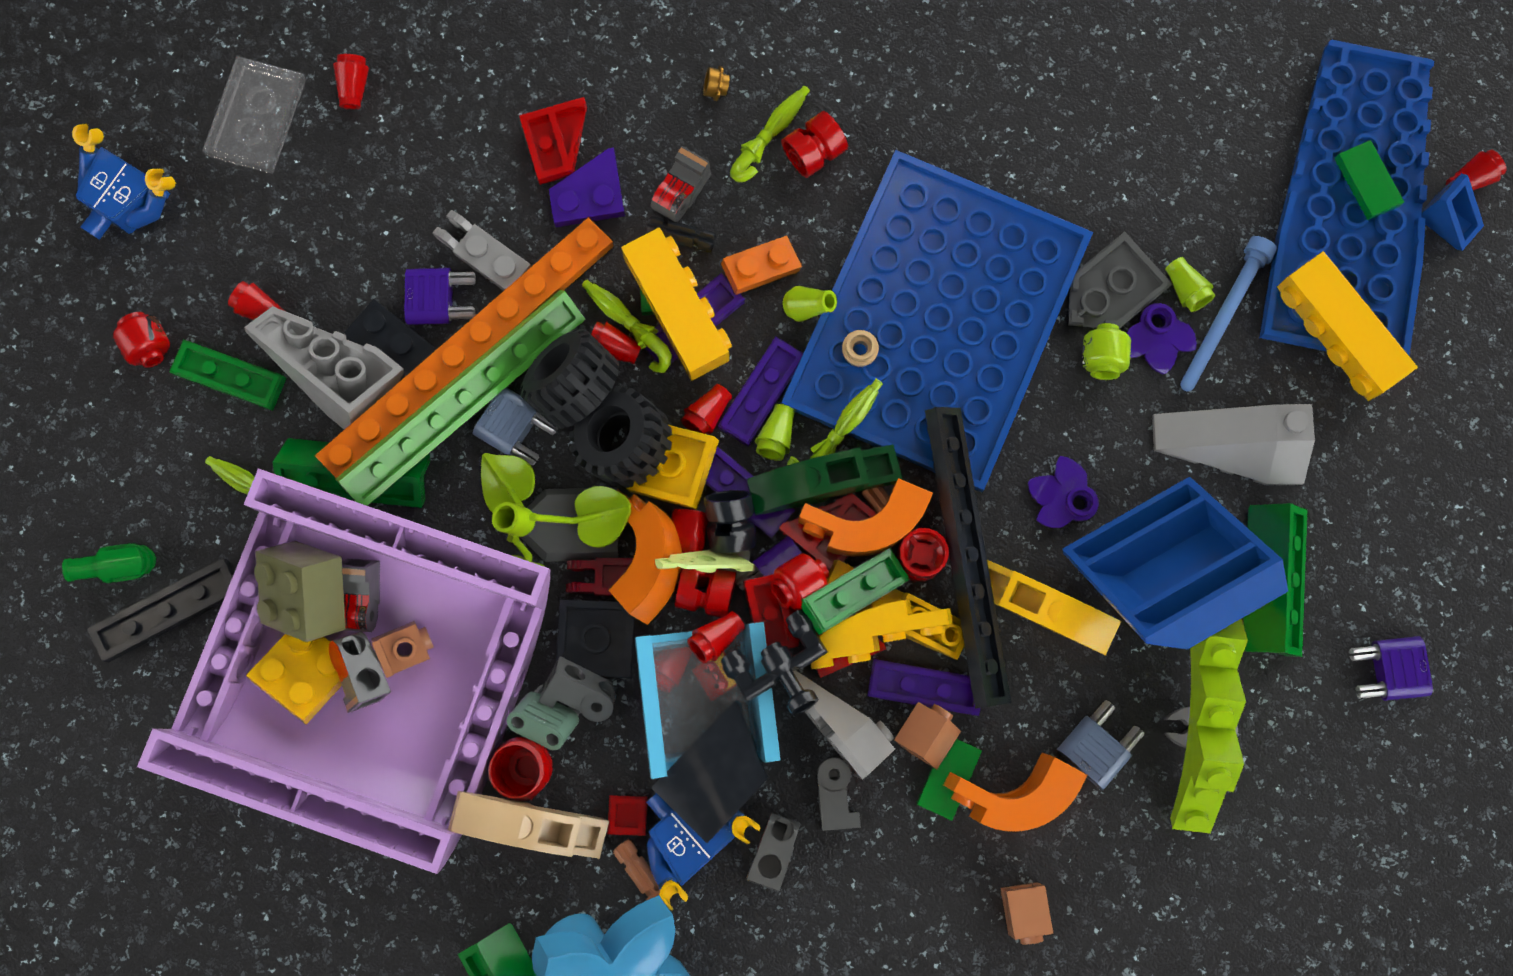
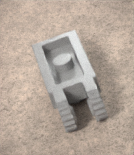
M450 210L446 216L451 224L466 233L462 240L458 242L446 230L439 227L433 231V235L453 250L456 257L503 291L532 267L530 263L476 224L472 225L453 210Z

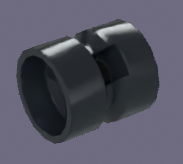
M728 490L712 493L704 497L705 516L708 521L712 522V525L707 528L710 551L716 553H735L752 549L757 545L755 524L749 521V518L754 514L751 492Z

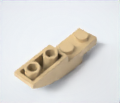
M458 791L448 830L478 839L568 857L578 855L600 859L609 821L596 816L538 807L527 802Z

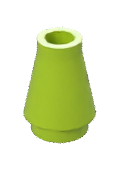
M1184 257L1177 258L1165 268L1182 307H1187L1190 312H1195L1214 299L1213 285L1189 265Z
M795 286L783 298L784 312L788 317L798 322L823 313L833 312L837 306V297L831 290L824 291L804 286Z
M775 404L770 417L755 439L757 444L756 452L760 456L774 461H782L785 454L790 452L792 424L795 414L793 408L784 404Z

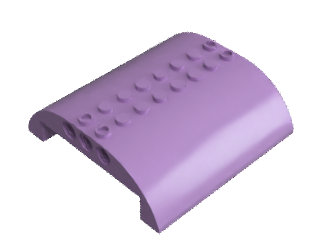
M258 469L244 505L259 513L172 729H152L137 767L438 874L462 834L448 830L457 792L464 791L482 794L489 777L490 760L503 740L508 726L507 717L515 707L541 629L549 593L550 569ZM292 541H298L341 556L342 561L345 559L380 561L378 620L372 632H363L367 636L373 651L374 647L371 638L415 621L418 629L426 627L434 648L427 650L430 657L429 660L386 678L391 693L380 702L348 713L343 701L345 693L341 686L307 725L252 683L246 676L285 634L260 623L257 613V604L259 602L258 583L254 575L256 566L255 551ZM343 630L324 637L329 641H333L360 631ZM407 642L400 643L397 647V652L403 656L410 654L412 651L411 644Z

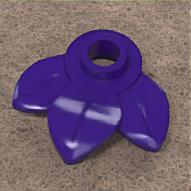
M1154 303L1146 307L1141 313L1140 322L1130 327L1127 331V334L1131 337L1130 358L1144 355L1148 365L1162 375L1167 374L1175 364L1178 351L1191 352L1196 350L1197 346L1196 336L1190 325L1177 320L1175 312L1169 306L1162 303ZM1152 318H1160L1163 322V326H1154L1152 323Z
M1058 457L1054 476H1038L1030 479L1027 483L1031 497L1043 506L1037 515L1036 521L1046 527L1062 528L1072 520L1086 521L1093 517L1098 510L1099 500L1094 490L1087 486L1086 471L1081 465L1068 457ZM1078 497L1084 500L1085 508L1083 510L1074 507V498Z

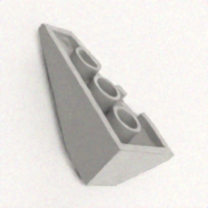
M273 306L244 327L245 332L329 418L344 430L399 383L404 374V368L379 348L367 343L362 346L346 339V335L334 331L332 334L314 327L311 321Z
M1312 404L1263 405L1152 415L1154 451L1194 464L1201 463L1220 469V472L1230 475L1237 474L1253 479V482L1262 485H1302L1305 482L1315 442Z
M796 670L793 671L803 689L813 690L819 699L805 713L840 757L847 763L856 777L863 780L895 750L890 743L895 737L881 720L875 724L863 713Z

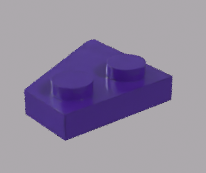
M614 147L608 148L549 189L553 221L556 228L581 224L587 218H590L592 221L625 216Z

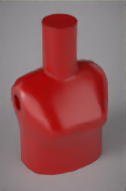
M674 509L671 520L676 527L682 553L703 551L709 522L706 519L705 513L697 510ZM681 568L680 575H679V578H678V579H680V577H681V573H682V569H683V568Z

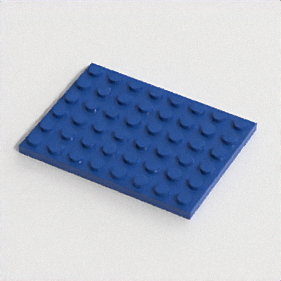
M895 150L832 289L837 297L836 309L833 312L821 314L781 404L793 408L798 414L835 429L843 409L856 395L868 385H871L877 378L883 385L878 390L879 393L871 409L862 422L847 435L875 447L893 444L896 456L932 472H935L934 461L927 430L925 410L934 407L961 408L974 488L982 493L1093 232ZM856 330L870 332L875 336L879 345L876 359L864 367L851 365L845 360L842 353V344L845 337ZM857 344L853 347L856 354L863 355L867 352L866 347L862 344Z

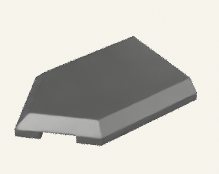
M1123 232L1077 270L1070 286L1068 325L1097 328L1099 324L1111 323L1118 325L1120 329L1173 284L1129 235Z
M610 487L612 489L619 490L618 487ZM588 488L544 489L527 508L536 514L576 517L575 500L580 493ZM536 521L534 529L526 536L520 537L545 562L595 560L596 557L619 558V537L608 546L601 548L590 547L580 540L577 532L578 523L565 524Z

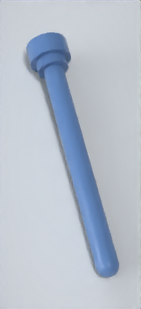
M1252 236L1244 249L1246 254L1244 260L1246 262L1180 383L1182 390L1189 392L1194 389L1258 269L1263 268L1265 264H1269L1277 251V246L1272 241L1260 236Z

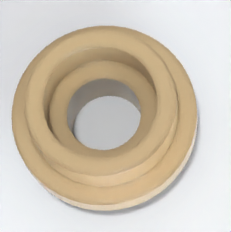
M856 330L849 333L842 344V353L845 360L857 367L871 364L876 359L879 351L877 339L873 334L865 330ZM857 344H862L866 347L867 352L863 355L856 354L853 347Z

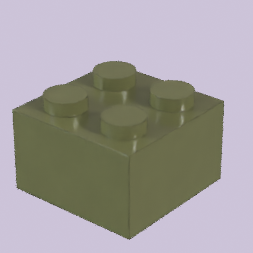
M298 541L255 551L256 566L254 575L258 583L259 596L257 613L261 624L304 642L346 630L341 556Z

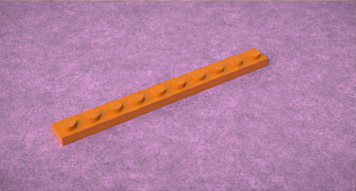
M587 218L319 451L315 457L337 478L559 290L564 291L613 248V241L590 218Z

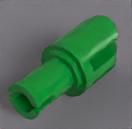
M135 543L105 546L99 548L94 556L64 559L62 573L67 582L97 577L107 584L130 581L150 573L156 564V556L149 547Z

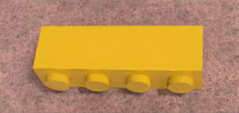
M659 227L622 246L621 250L627 266L690 380L693 381L729 362L728 349L732 348L730 339L723 328L717 330L711 318L715 314L707 298L699 299L694 290V287L698 286L691 269L688 266L682 268L677 257L681 254L673 237L670 235L665 238Z
M1324 251L1293 272L1277 286L1284 303L1288 307L1295 309L1303 319L1308 333L1319 339L1327 349L1329 359L1344 370L1350 378L1353 389L1368 401L1381 395L1418 368Z

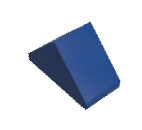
M1460 174L1445 186L1422 210V218H1426L1425 225L1455 249L1461 251L1465 249L1484 226L1469 177L1466 174Z

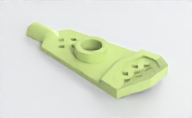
M710 550L672 554L670 558L655 559V565L658 569L681 567L705 573H713L716 571V568H733L739 572L755 571L753 563L736 553H716Z

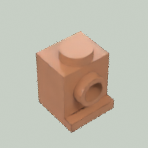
M415 621L371 638L372 645L386 678L429 660L430 657L427 650L434 648L426 627L418 629ZM407 642L411 644V653L406 656L400 655L397 652V647L400 643Z

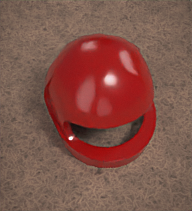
M515 737L506 741L495 750L489 764V779L494 789L507 799L516 801L532 800L549 782L553 772V762L545 747L525 737Z

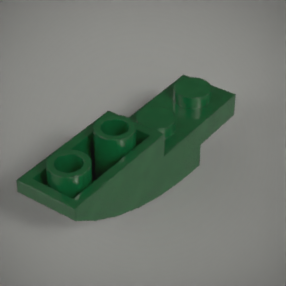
M892 444L862 451L859 447L801 461L748 478L747 485L749 492L752 493L754 514L757 516L801 507L805 503L810 505L825 502L828 498L892 485L896 483L898 478L902 479L894 445Z

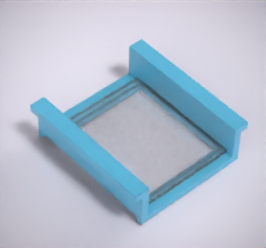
M764 622L745 624V630L733 640L716 661L710 660L706 664L699 661L688 646L687 640L692 636V631L635 637L651 779L667 777V771L736 699L742 705V713L748 730L755 740L759 759L765 763L781 761L772 688L747 703L736 682L726 676L721 663V659L726 654L740 649L751 663L750 672L754 679L767 673L761 663L763 659L761 652L767 647Z

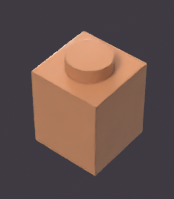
M918 702L894 741L908 753L937 770L961 731L951 722L953 715L936 704L930 709Z
M1035 882L1000 888L1009 936L1015 940L1020 939V944L1027 945L1043 942V935L1054 934L1045 885Z

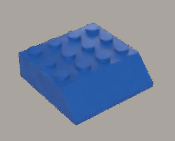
M1191 477L1175 484L1062 549L1063 554L1146 644L1188 650L1288 592L1283 559Z

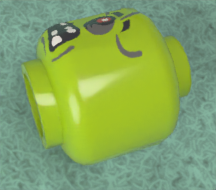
M1111 323L1099 324L1097 329L1089 331L1084 336L1082 366L1088 372H1091L1090 375L1093 378L1100 380L1117 379L1120 377V373L1125 372L1129 368L1131 337L1126 332L1119 330L1118 325Z

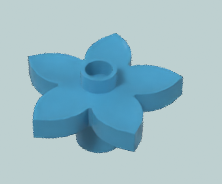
M659 895L636 905L623 914L611 925L605 934L596 920L588 914L567 916L555 923L545 935L536 937L532 953L533 971L536 976H690L681 961L669 955L675 937L674 918Z

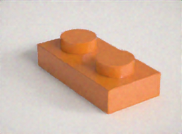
M787 235L725 257L721 262V266L735 295L795 274L802 267Z

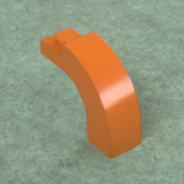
M898 478L886 506L869 519L862 521L844 520L805 503L798 523L804 525L802 530L812 536L823 539L826 534L832 537L826 550L828 552L851 557L874 555L892 548L914 529L924 515L933 493Z
M633 494L630 498L625 495L631 503V514L627 522L635 533L636 551L627 571L608 591L631 616L648 625L670 599L681 571V567L658 569L655 565V559L670 558L672 554L682 553V548L676 527L667 513L650 501L646 504L636 494Z
M1042 752L1029 778L1020 787L1010 792H988L952 772L949 773L943 786L954 791L951 799L972 809L969 817L977 822L1002 831H1025L1045 825L1062 814L1078 795L1087 774L1056 757Z

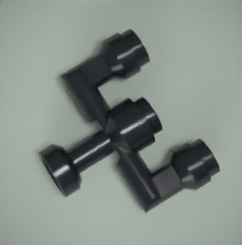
M802 609L789 615L786 618V622L791 635L800 639L805 649L793 656L789 648L782 646L781 642H775L767 646L761 652L763 657L761 663L767 673L759 678H753L750 672L751 663L740 649L726 654L721 659L726 676L736 682L747 703L775 686L779 680L790 696L787 708L792 716L805 712L818 702L819 699L815 692L809 689L804 690L793 672L796 669L801 670L828 653L811 620Z

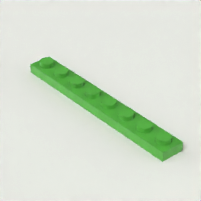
M559 290L335 480L354 502L368 506L525 372L549 344L580 325L585 320L584 316L568 294L563 290Z

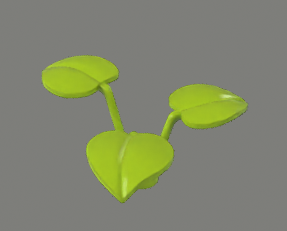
M482 454L481 484L486 505L493 513L492 524L497 531L508 534L507 541L513 543L524 555V557L519 555L512 556L532 562L531 552L519 540V537L529 534L534 529L536 521L565 524L578 523L577 532L580 540L590 547L596 548L612 544L622 533L631 514V503L623 493L604 486H595L584 490L575 500L576 517L532 513L530 509L523 507L522 503L523 500L531 496L535 487V474L532 466L523 458L513 455Z

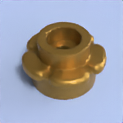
M719 66L718 69L708 67L705 75L703 95L713 97L714 101H718L720 95L726 96L730 77L727 74H723V66Z

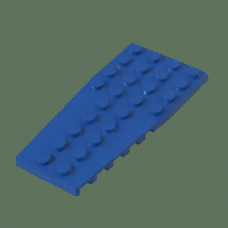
M1330 40L1324 47L1275 238L1277 251L1271 263L1259 338L1327 352V349L1319 339L1308 333L1303 319L1295 309L1288 307L1281 298V292L1277 288L1289 275L1324 251L1410 356L1424 255L1426 218H1422V203L1427 200V185L1423 184L1424 169L1429 165V152H1425L1426 135L1431 129V120L1427 119L1428 102L1432 99L1433 87H1429L1430 69L1434 66L1432 59L1336 40ZM1371 140L1404 203L1391 211L1367 220L1334 158L1339 153Z

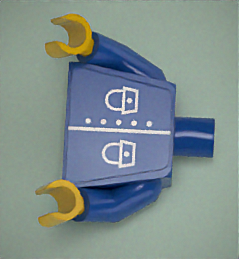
M87 124L76 125L73 128L72 136L74 141L82 146L79 148V174L76 199L92 211L80 228L100 240L111 224L130 234L136 229L159 220L165 201L170 195L167 190L175 187V180L172 177H162L164 173L163 168L150 169L145 174L103 147L98 150L95 145L103 141V132L95 128L90 129L88 133L89 127Z
M657 793L651 797L646 803L661 821L648 831L651 836L647 842L650 870L660 889L659 896L668 909L673 910V907L670 905V899L676 893H679L684 902L688 900V895L681 886L735 837L749 844L750 841L744 837L745 829L752 826L760 831V825L738 810L715 836L706 843Z

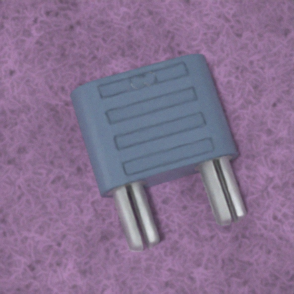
M506 387L493 398L475 425L473 435L505 455H516L526 460L530 465H534L536 461L517 449L538 460L539 455L521 443L534 424L551 435H554L556 433L554 429L558 430V428L551 425L519 394Z
M1107 700L1100 705L1091 717L1085 716L1057 748V752L1076 769L1087 774L1086 778L1102 791L1132 757L1130 751L1144 736V732L1139 727L1133 726L1119 743L1105 731L1101 725L1115 710L1114 705Z

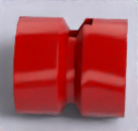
M821 111L805 122V130L797 128L781 139L783 150L789 161L805 178L810 177L824 167V159L832 161L848 150L847 139L834 118L825 111Z
M918 528L911 531L902 540L895 556L911 581L925 582L937 575L946 565L949 557V547L945 538L939 532L930 528Z
M683 568L677 589L675 607L696 612L699 608H704L706 615L719 618L726 616L729 612L737 572L716 568V571L713 573H705L695 569ZM707 587V591L704 593L698 590V588Z

